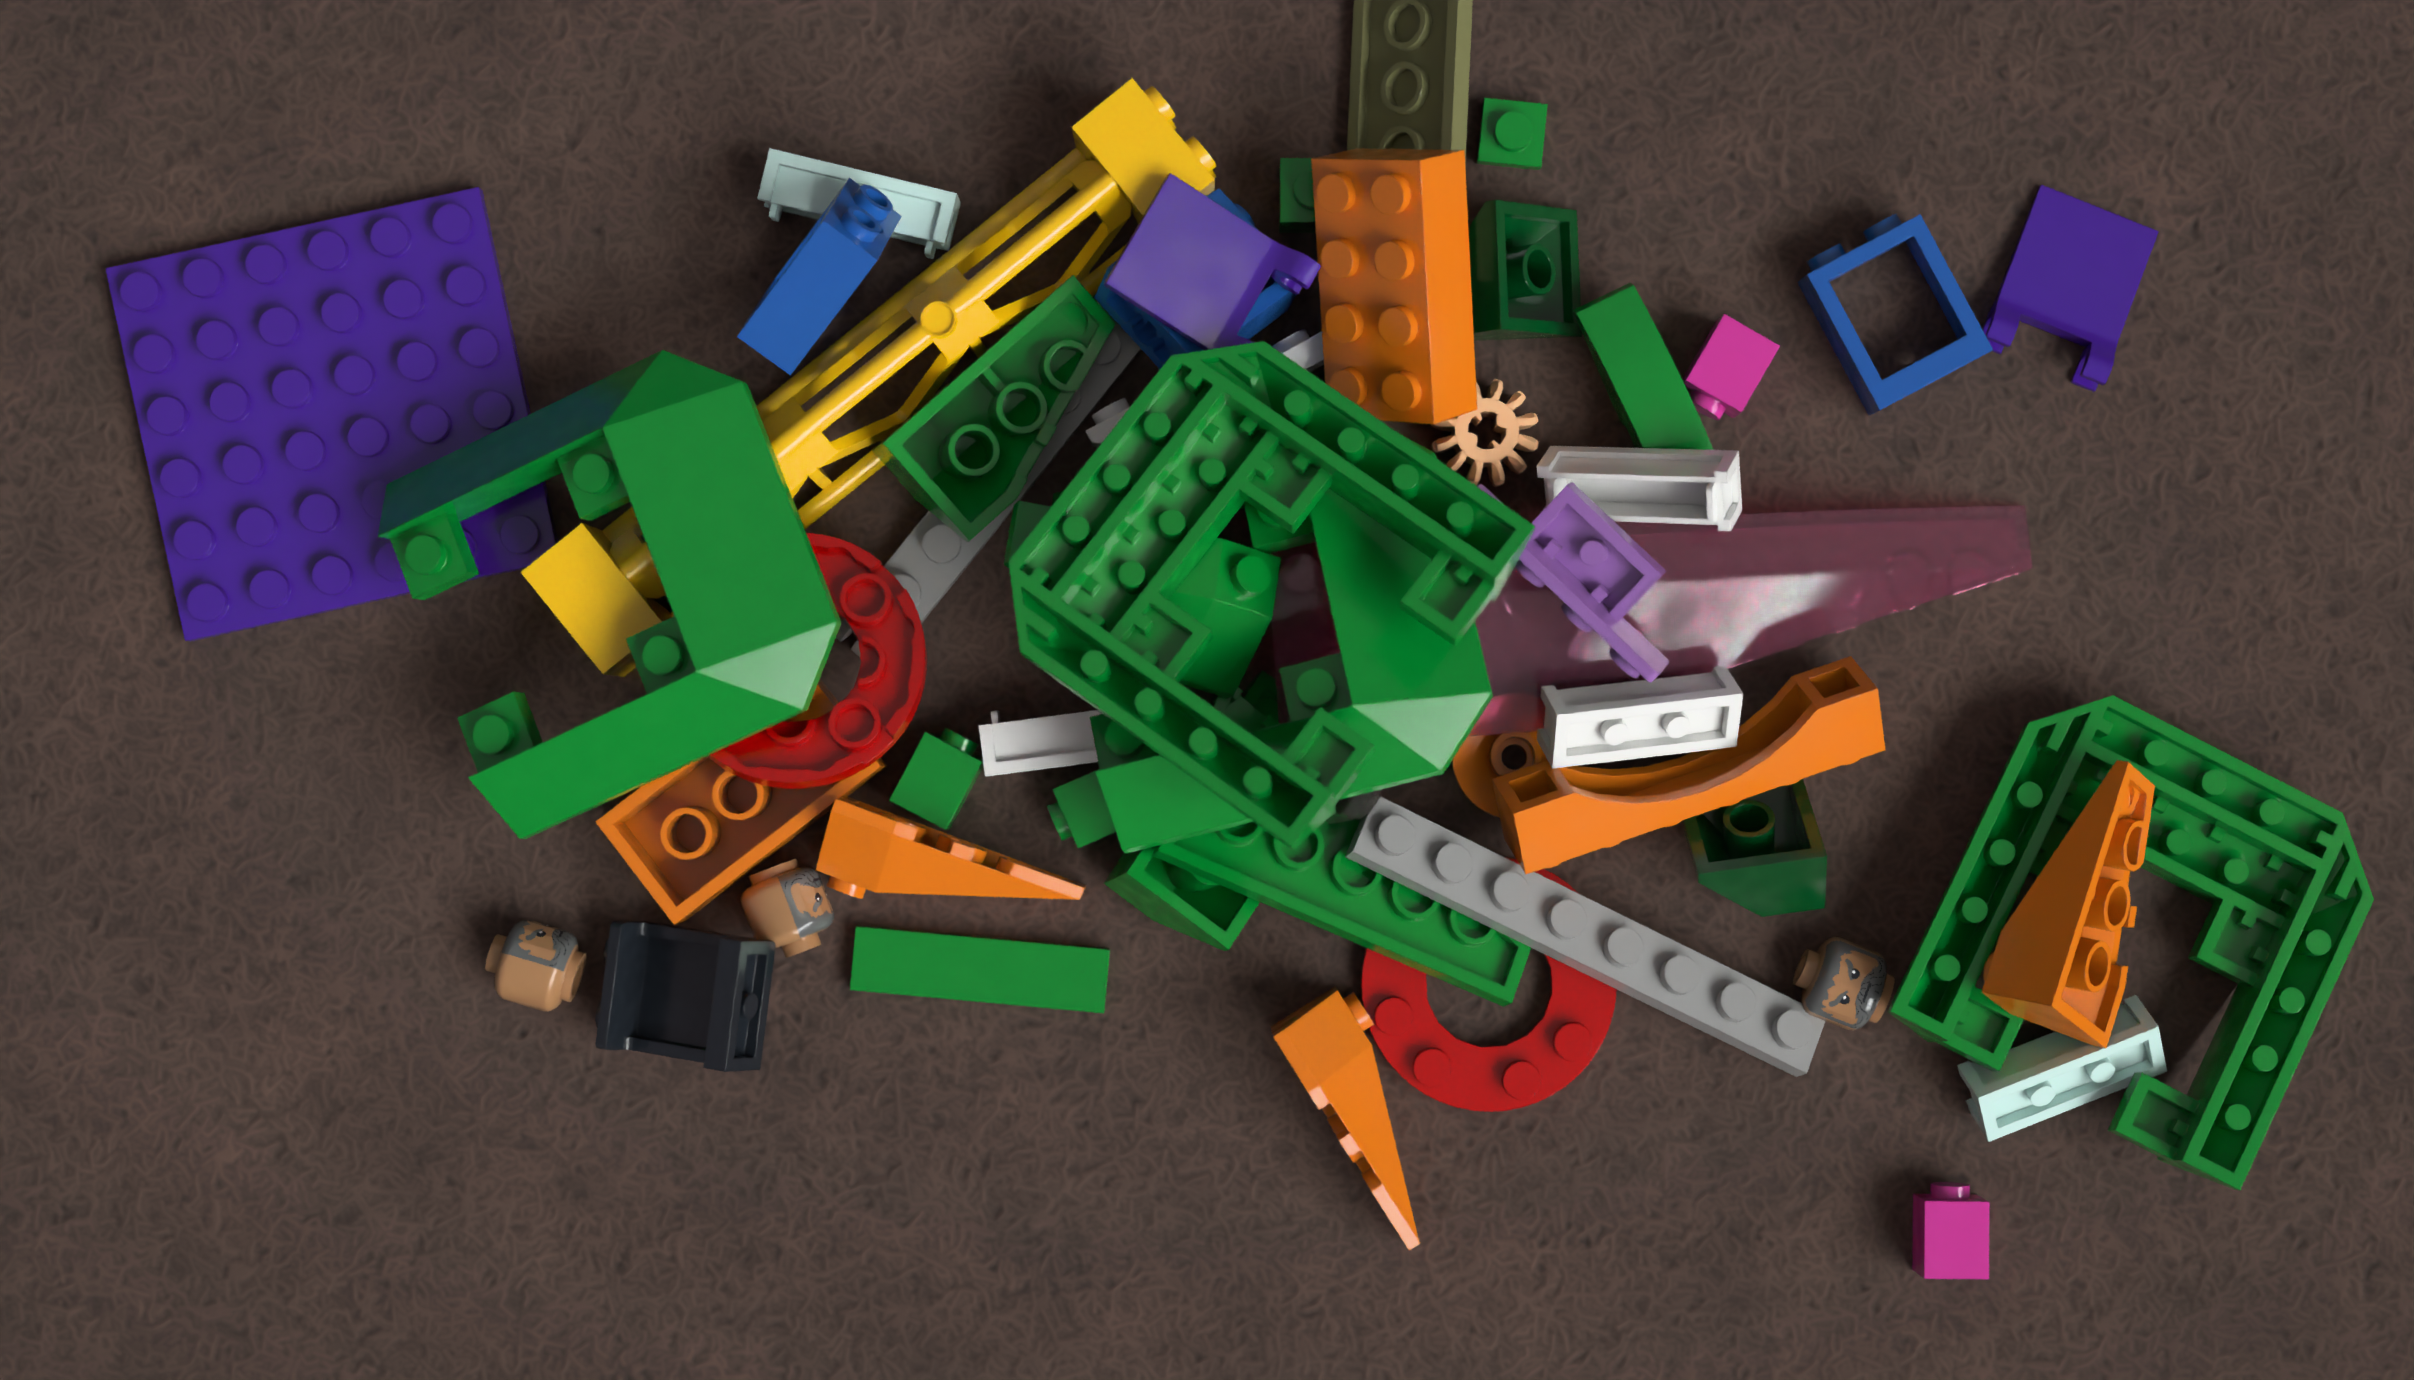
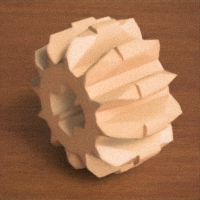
M1494 379L1491 382L1487 398H1482L1480 387L1476 382L1477 410L1457 416V418L1431 424L1437 430L1451 432V436L1434 441L1431 444L1432 451L1434 453H1443L1454 448L1457 454L1447 462L1446 466L1456 472L1464 461L1470 464L1466 479L1474 485L1479 483L1483 467H1487L1489 479L1494 487L1502 485L1505 482V474L1500 461H1503L1511 471L1521 474L1527 468V465L1513 449L1534 452L1539 444L1535 438L1519 434V430L1528 429L1538 423V417L1535 413H1527L1516 417L1513 412L1523 403L1526 398L1525 395L1518 391L1510 397L1506 404L1499 401L1503 390V382L1498 379ZM1482 417L1492 419V430L1501 434L1500 443L1498 444L1495 440H1492L1487 446L1488 449L1477 447V436L1468 432L1470 421L1477 426Z

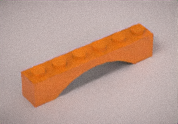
M1852 656L1791 676L1765 706L1739 726L1736 747L1691 752L1680 758L1645 767L1621 769L1583 766L1552 769L1550 763L1546 760L1493 778L1492 782L1504 840L1524 873L1529 874L1541 869L1555 867L1564 861L1601 848L1616 846L1624 840L1662 827L1674 826L1682 820L1702 813L1734 805L1743 799L1777 787L1795 784L1803 778L1829 769L1853 764L1861 758L1885 750L1878 688Z

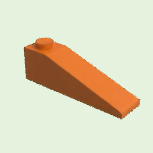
M2116 760L2001 930L1995 951L1990 954L1985 963L1984 985L1981 992L2009 1014L2092 1046L2105 1049L2107 1048L2124 994L2128 966L2117 964L2122 927L2134 928L2137 906L2130 905V891L2128 887L2130 871L2138 870L2144 863L2155 786L2127 761Z
M851 797L835 799L816 866L817 871L830 875L826 886L859 899H863L867 889L875 893L1080 900L1086 888L1085 885Z

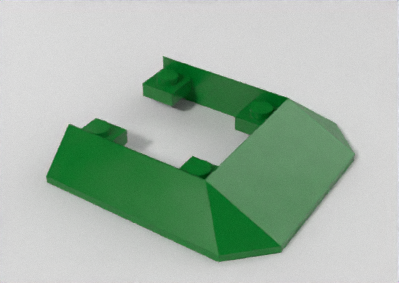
M1261 341L1171 355L1008 562L1021 655L1293 850L1336 812V803L1374 755L1375 745L1319 707L1281 756L1184 687L1179 681L1213 639L1211 629L1169 600L1245 501L1294 534L1326 491L1331 489L1432 559L1400 601L1401 609L1450 644L1456 646L1489 601L1495 602L1534 533L1535 526L1266 342Z
M665 350L652 354L386 485L378 537L391 540L413 599L426 600L479 574L461 527V521L562 473L578 516L581 519L591 521L631 502L674 613L673 617L626 638L647 693L636 700L545 742L542 741L525 693L511 692L457 718L478 772L468 777L469 780L519 839L532 837L807 711L841 626L838 612L748 384Z
M1410 440L1411 442H1413L1421 449H1423L1424 451H1426L1427 453H1429L1437 459V456L1434 452ZM1331 489L1326 491L1294 534L1245 501L1239 510L1245 508L1254 549L1270 554L1316 542L1340 653L1279 668L1290 722L1250 731L1249 733L1282 756L1318 708L1321 707L1375 745L1374 755L1339 800L1444 774L1491 701L1493 692L1476 620L1458 644L1453 646L1401 609L1400 601L1432 559ZM1063 491L1053 493L1052 505ZM1100 714L1089 717L1100 769L1095 771L1122 851L1125 854L1253 822L1106 715Z
M2114 695L2026 723L1887 1012L1927 1042H1936L1991 1071H2000L2024 1019L2009 1014L1981 993L1982 990L1975 987L1976 982L2026 877L2029 876L2035 880L2037 879L2116 760L2129 762L2155 786L2144 863L2140 868L2213 904L2188 958L2238 983L2187 1094L2143 1072L2134 1073L2109 1125L2108 1131L2158 1156L2157 1160L2231 1189L2241 1190L2374 901L2344 814Z

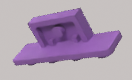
M1570 482L1531 523L1535 526V531L1515 567L1533 585L1542 588L1544 585L1549 587L1564 602L1561 605V609L1575 626L1587 633L1594 630L1612 647L1609 650L1610 657L1625 673L1634 678L1642 675L1648 682L1652 683L1666 668L1669 661L1623 617L1667 571L1573 482ZM1482 484L1477 486L1483 491H1485L1487 494L1501 502L1485 486H1483Z

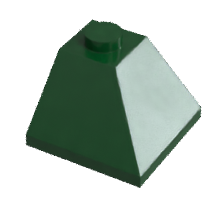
M1503 200L1486 201L1468 228L1474 341L1582 337V331L1573 312L1574 309L1581 307L1577 210Z
M1803 779L1795 784L1780 786L1743 799L1734 805L1720 807L1681 821L1698 883L1760 917L1825 908L1827 854Z

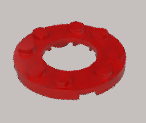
M807 532L806 534L838 615L848 623L859 642L861 665L854 688L831 711L816 719L780 722L707 756L721 768L737 777L752 783L784 789H804L835 783L853 776L881 758L902 736L913 719L922 697L927 673L925 636L918 611L908 591L881 564V561L868 551L839 538Z
M1505 857V858H1507V859H1509V860H1511V861H1513V862L1519 864L1518 861H1517V859ZM1545 869L1535 871L1536 873L1578 893L1568 883H1566L1564 880H1562L1555 874ZM1366 948L1361 975L1363 1007L1374 1023L1369 1029L1382 1054L1396 1072L1410 1085L1439 1102L1461 1109L1483 1112L1507 1111L1537 1103L1557 1093L1579 1076L1594 1058L1607 1035L1615 1008L1617 989L1544 954L1550 967L1551 994L1543 1016L1526 1035L1505 1045L1477 1046L1455 1038L1437 1021L1427 1000L1426 973Z

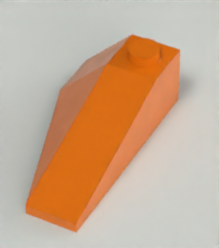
M1333 987L1272 1025V1034L1318 1109L1324 1111L1327 1121L1351 1160L1354 1163L1356 1162L1366 1184L1408 1250H1411L1419 1245L1420 1242L1372 1044L1364 1033L1374 1023L1354 992L1342 998L1337 988Z

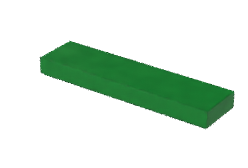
M856 926L850 990L1104 1013L1110 949Z

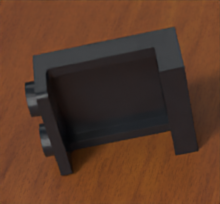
M613 921L603 953L605 972L601 1001L595 1016L597 1026L596 1047L603 1050H632L704 1063L703 1068L722 1072L760 1070L776 949L775 942L655 922Z

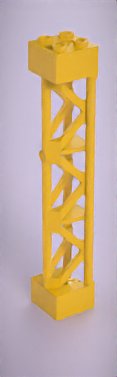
M1133 78L1126 82L1071 127L1075 149L756 406L792 498H794L804 484L807 476L823 489L797 510L804 529L809 527L882 468L884 464L871 450L833 482L821 467L878 441L882 442L934 396L968 348L972 350L977 358L987 350L979 337L986 336L1022 320L1072 275L1078 279L1093 297L1097 293L1108 266L1118 260L1125 246L1093 272L1089 273L1091 268L1130 218L1131 211L1139 224L1169 173L1205 196L1215 191L1216 175L1213 169L1217 167L1216 163L1194 136H1191L1184 142L1175 131L1176 126L1172 121L1176 117L1174 111L1153 86H1150L1143 92ZM1071 187L1078 191L972 278L967 280L963 276ZM1093 212L1098 215L1102 223L1055 284L992 311L985 303L988 297ZM913 317L916 320L915 324L807 411L803 409L802 405L834 381L909 318ZM934 342L941 353L897 412L831 442L822 433L826 428ZM633 507L629 508L604 530L581 523L521 572L601 673L620 677L626 676L636 668L626 638L673 617L674 614L673 611L670 613L654 600L665 596L666 593L646 541L644 542L640 537L643 533Z

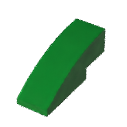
M1630 282L1574 309L1573 312L1612 405L1621 423L1627 428L1634 447L1714 450L1675 363L1635 286Z

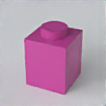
M1722 315L1716 320L1682 379L1687 391L1690 393L1696 410L1718 421L1723 413L1732 418L1742 413L1780 346L1728 315Z
M1934 1182L1931 1183V1194H1913V1271L1924 1279H1989V1201L1977 1194H1970L1969 1184Z

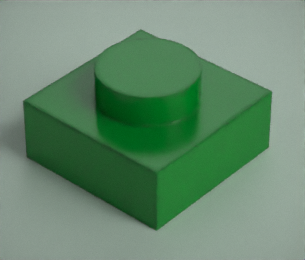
M1484 98L1477 164L1540 170L1542 167L1548 104Z

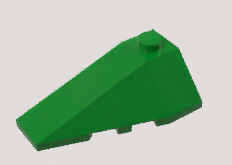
M1072 275L872 451L915 500L966 542L971 541L1018 498L1028 480V475L1044 447L1048 445L1057 429L1056 426L1076 390L1083 383L1116 323L1078 279Z
M1018 501L1014 504L1003 565L1009 568L1008 561L1051 506ZM1216 538L1169 599L1211 629L1213 639L1179 681L1180 684L1227 699L1234 696L1273 617L1281 562L1280 557L1222 538Z
M1260 671L1241 696L1265 717L1271 715L1280 724L1290 722L1283 685L1265 671ZM1156 846L1126 854L1123 853L1103 884L1154 922L1223 951L1230 949L1260 903L1152 856Z

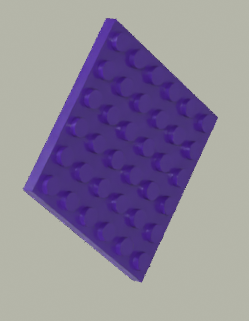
M479 187L105 268L185 641H196L411 594L391 540L378 537L386 485L531 414L483 190ZM545 481L460 522L479 571L478 575L466 581L525 569L558 542Z

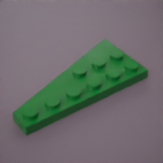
M1239 687L1234 696L1228 699L1214 695L1211 703L1212 707L1248 732L1280 724L1271 715L1265 717L1240 694L1243 691ZM1362 795L1339 800L1335 805L1336 812L1293 850L1254 822L1155 847L1152 856L1500 1006L1505 1007L1513 1002L1531 947L1345 857L1368 802Z

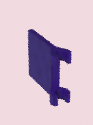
M1169 173L1103 286L1203 350L1255 343L1237 335L1270 276L1280 286L1297 295L1302 287L1305 289L1310 287L1321 265L1309 256L1272 240L1181 179Z
M2041 184L2018 238L1997 297L1982 329L1993 349L1992 352L2001 354L2004 346L2009 347L2011 345L2019 321L2085 347L2070 383L2093 392L2096 391L2098 384L2105 385L2113 367L2116 347L2159 231Z

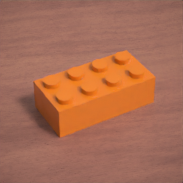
M1356 148L1312 158L1318 264L1321 265L1318 276L1325 383L1380 421L1437 424L1477 410L1465 150Z
M820 678L808 710L785 721L796 722L816 719L831 711L839 702ZM706 756L641 786L595 822L675 925L688 920L832 809L836 798L848 797L886 768L887 765L882 758H879L862 771L835 783L804 789H784L752 783L737 777L721 768Z

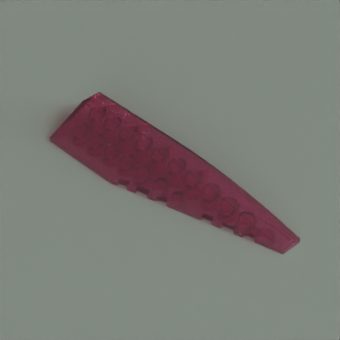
M2025 506L1891 508L1739 515L1731 531H1718V525L1615 522L1667 571L1623 617L1668 659L1669 664L1655 679L1713 672V667L1726 666L1727 669L1805 644L1806 641L1827 634H1836L1860 626L1862 623L1913 609L1923 603L1950 594H1959L2032 569ZM1316 543L1270 553L1281 558L1273 617L1270 621L1277 716L1280 724L1290 722L1279 668L1340 653ZM1514 567L1495 602L1490 600L1476 619L1493 697L1468 736L1535 732L1538 729L1544 728L1546 706L1541 699V686L1554 685L1556 690L1646 679L1642 675L1634 678L1625 673L1610 657L1609 650L1612 647L1594 630L1587 633L1575 626L1561 609V605L1564 602L1549 587L1544 585L1542 588L1533 585Z

